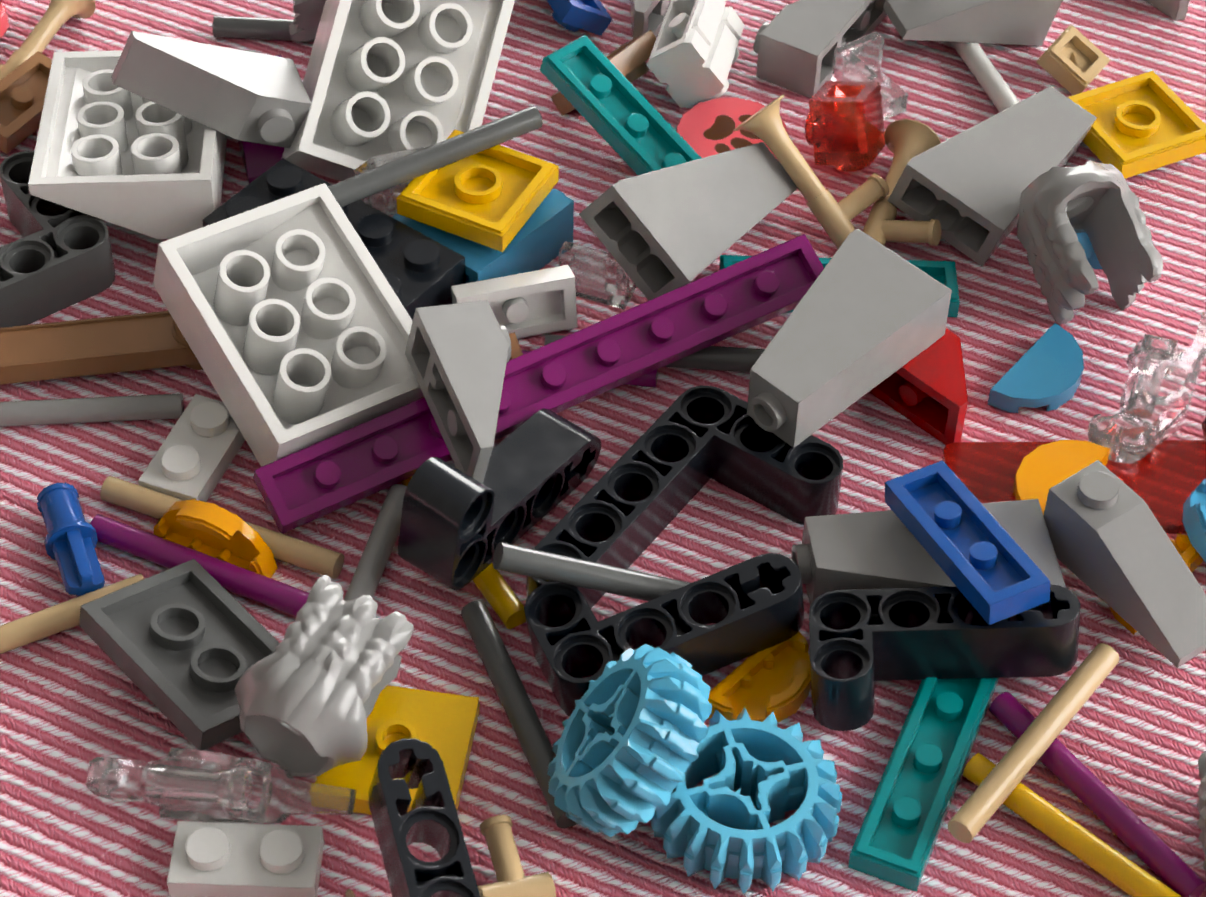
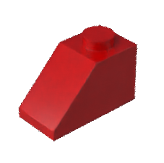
M946 327L944 336L869 392L951 450L961 442L968 396L961 340L959 336Z

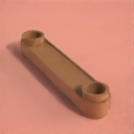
M169 311L0 328V385L184 365L195 370H203Z

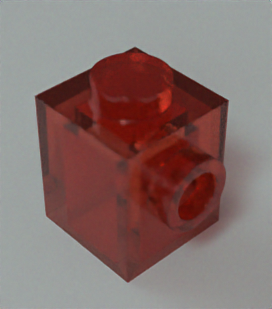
M826 81L809 100L810 112L806 118L805 136L807 143L813 145L815 165H834L836 170L842 172L859 171L870 166L886 146L884 141L885 131L880 82Z

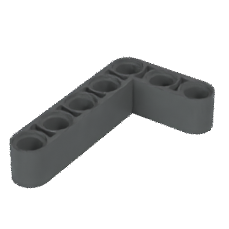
M22 151L12 154L0 164V180L8 217L23 236L19 240L0 247V328L29 325L103 292L115 280L109 232L104 221L30 195L28 182L34 151Z

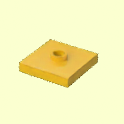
M1153 70L1067 97L1097 117L1083 142L1102 163L1112 164L1121 171L1125 179L1206 152V124Z
M454 129L447 139L464 132ZM496 145L412 179L396 198L397 214L503 252L557 184L559 165L502 145Z
M387 685L380 692L374 708L367 718L368 740L366 752L360 761L339 765L316 777L312 791L314 807L371 815L368 791L381 753L392 742L406 738L424 741L439 753L444 763L457 811L480 713L479 697ZM418 788L409 789L411 803L407 813L411 811L412 803Z

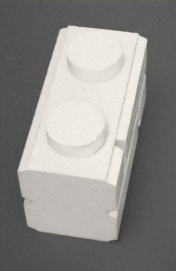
M726 0L670 1L647 66L660 83L668 84L666 90L680 108H689L701 101L705 102L720 98L729 87L727 77L731 65L739 57L740 52L737 46L745 24L731 6L725 7Z

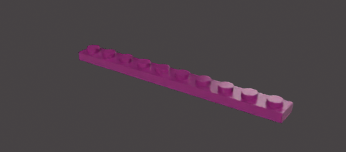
M806 235L798 236L509 360L506 363L494 441L511 434L543 408L559 413L795 309L824 269ZM425 397L260 467L254 471L253 479L280 533L284 534L408 479L431 457H438L445 462L452 460V457Z

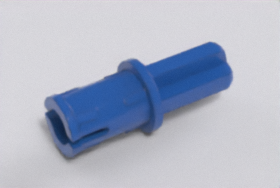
M56 483L44 488L37 496L38 510L42 514L48 533L44 541L47 554L57 562L66 593L79 597L103 588L105 584L95 552L98 542L95 528L85 521L78 500L79 494L77 489L67 483Z

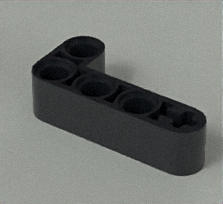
M543 408L493 448L483 484L440 458L431 457L416 470L405 490L398 555L451 589H462L493 562L495 549L500 542L513 545L588 477L600 454V439L553 411Z
M767 553L748 559L597 622L586 599L577 587L558 582L542 584L534 589L526 599L524 611L535 659L560 707L570 717L575 709V700L583 697L589 688L590 680H597L603 674L606 664L612 660L618 662L621 654L628 649L636 650L648 644L653 648L659 647L669 654L674 652L692 664L691 668L704 676L790 639L798 633L804 621L802 575L799 566L791 558L782 554ZM585 675H592V676L586 677V678H579V677L585 676Z
M1051 584L1049 602L989 625L956 586L828 591L818 596L811 603L809 610L811 695L814 717L821 725L838 731L855 730L867 724L873 717L875 708L874 681L926 679V677H936L937 679H971L1062 675L1071 670L1077 663L1081 605L1078 597L1067 588Z
M403 738L392 742L381 753L368 791L369 807L392 897H480L444 763L439 753L430 744L418 739ZM418 788L412 803L411 811L407 813L411 803L409 789ZM412 843L428 844L438 852L441 859L435 862H424L416 859L409 852L407 845Z

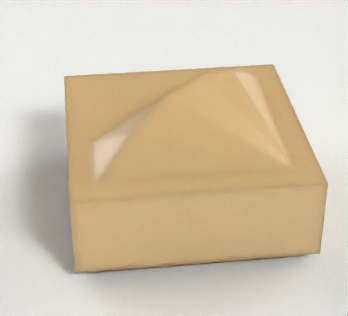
M1070 24L1036 62L1072 95L1081 93L1109 63L1110 59Z

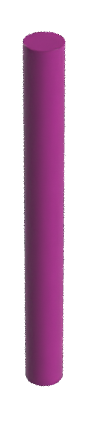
M97 514L90 523L95 528L98 542L169 569L195 559L225 590L296 616L297 612L307 602L309 593L106 516Z
M1008 691L997 696L989 707V711L1017 739L1035 719ZM1056 738L1039 760L1170 889L1182 897H1199L1206 889V882Z

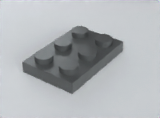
M195 559L83 604L80 608L79 626L199 752L243 732L240 729V711L235 687L242 674L248 668L274 653L279 642Z

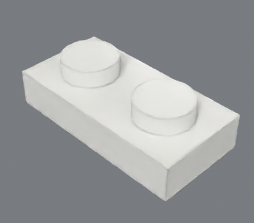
M569 265L451 286L452 304L488 300L499 325H504L509 334L515 332L517 339L577 328L575 276Z
M195 394L139 478V485L181 500L195 499L206 502L245 441L224 403Z
M177 821L167 878L169 897H317L324 848L323 827Z

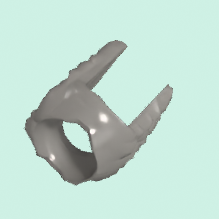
M1089 160L1084 165L1076 167L1052 166L1049 171L1039 175L1021 192L1017 238L1027 251V260L1033 268L1036 281L1041 286V294L1047 298L1049 311L1059 325L1071 321L1074 318L1073 310L1084 307L1085 295L1093 294L1099 288L1094 270L1087 260L1085 250L1078 241L1076 233L1085 232L1088 234L1098 261L1108 278L1112 296L1121 311L1132 305L1135 301L1136 293H1139L1145 287L1144 283L1148 281L1153 282L1161 278L1163 259L1153 245L1151 231L1146 226V216L1139 208V198L1130 190L1122 172L1112 164L1096 163Z
M323 575L316 580L308 595L306 604L297 612L295 622L291 623L286 629L284 640L276 646L274 653L248 668L242 674L235 687L240 711V729L245 733L262 758L278 764L289 776L294 777L320 776L339 765L361 760L367 750V718L373 710L380 692L397 677L402 656L398 653L406 648L414 630V625L407 621L405 615L398 611H394L381 620L376 618L378 603L370 595H361L349 601H344L341 584L331 582L330 577L327 575Z

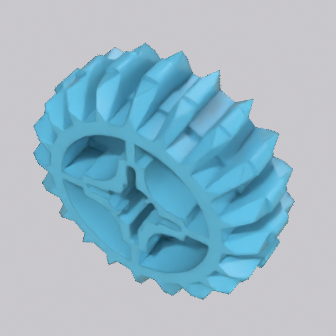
M645 644L636 650L628 649L621 654L618 662L612 660L607 663L603 674L597 680H590L586 693L581 699L575 700V709L571 716L562 722L564 730L561 738L553 744L552 751L556 756L548 765L547 774L551 777L548 793L554 797V805L566 812L565 816L584 828L586 827L593 832H601L609 837H613L619 832L628 835L636 829L639 822H649L653 818L657 806L660 804L667 805L670 802V795L679 782H685L684 774L688 766L699 758L696 749L699 742L708 734V728L704 722L711 715L712 704L708 701L710 686L702 681L701 674L691 668L692 664L674 652L669 654L659 647L653 648Z
M744 707L737 720L728 721L716 709L709 720L707 736L697 746L696 752L699 758L690 763L684 774L685 782H679L671 792L670 802L667 805L660 804L657 806L650 824L654 831V837L663 838V849L666 851L667 859L684 857L683 867L686 869L688 877L704 869L710 871L709 880L714 890L724 881L725 877L738 879L737 883L743 894L751 887L752 879H762L774 891L777 884L781 881L782 872L799 881L802 874L806 872L807 862L819 864L821 858L826 853L827 843L832 842V838L837 834L839 824L837 813L841 809L842 792L840 791V785L836 784L837 771L835 769V762L823 759L824 751L820 740L802 742L803 732L799 723L784 730L777 727L778 721L774 712L761 722L751 720L749 713ZM703 780L702 786L695 787L698 783H700ZM798 809L785 821L770 827V823L784 819L785 812Z

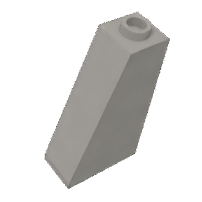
M1049 86L913 157L906 165L888 202L916 221L938 219L941 223V238L983 267L1017 225L1021 192L1039 175L1049 171L1052 166L1064 167L1076 153L1097 117Z
M760 142L619 180L579 213V215L648 300H652L688 284L798 188L767 146Z
M857 228L847 236L751 368L747 415L752 417L762 429L774 433L795 448L945 335L952 290Z
M1039 500L981 503L1047 576L1051 584L1066 588ZM892 510L805 517L802 544L792 546L791 559L799 566L802 584L806 585L810 606L818 596L835 590L956 586Z

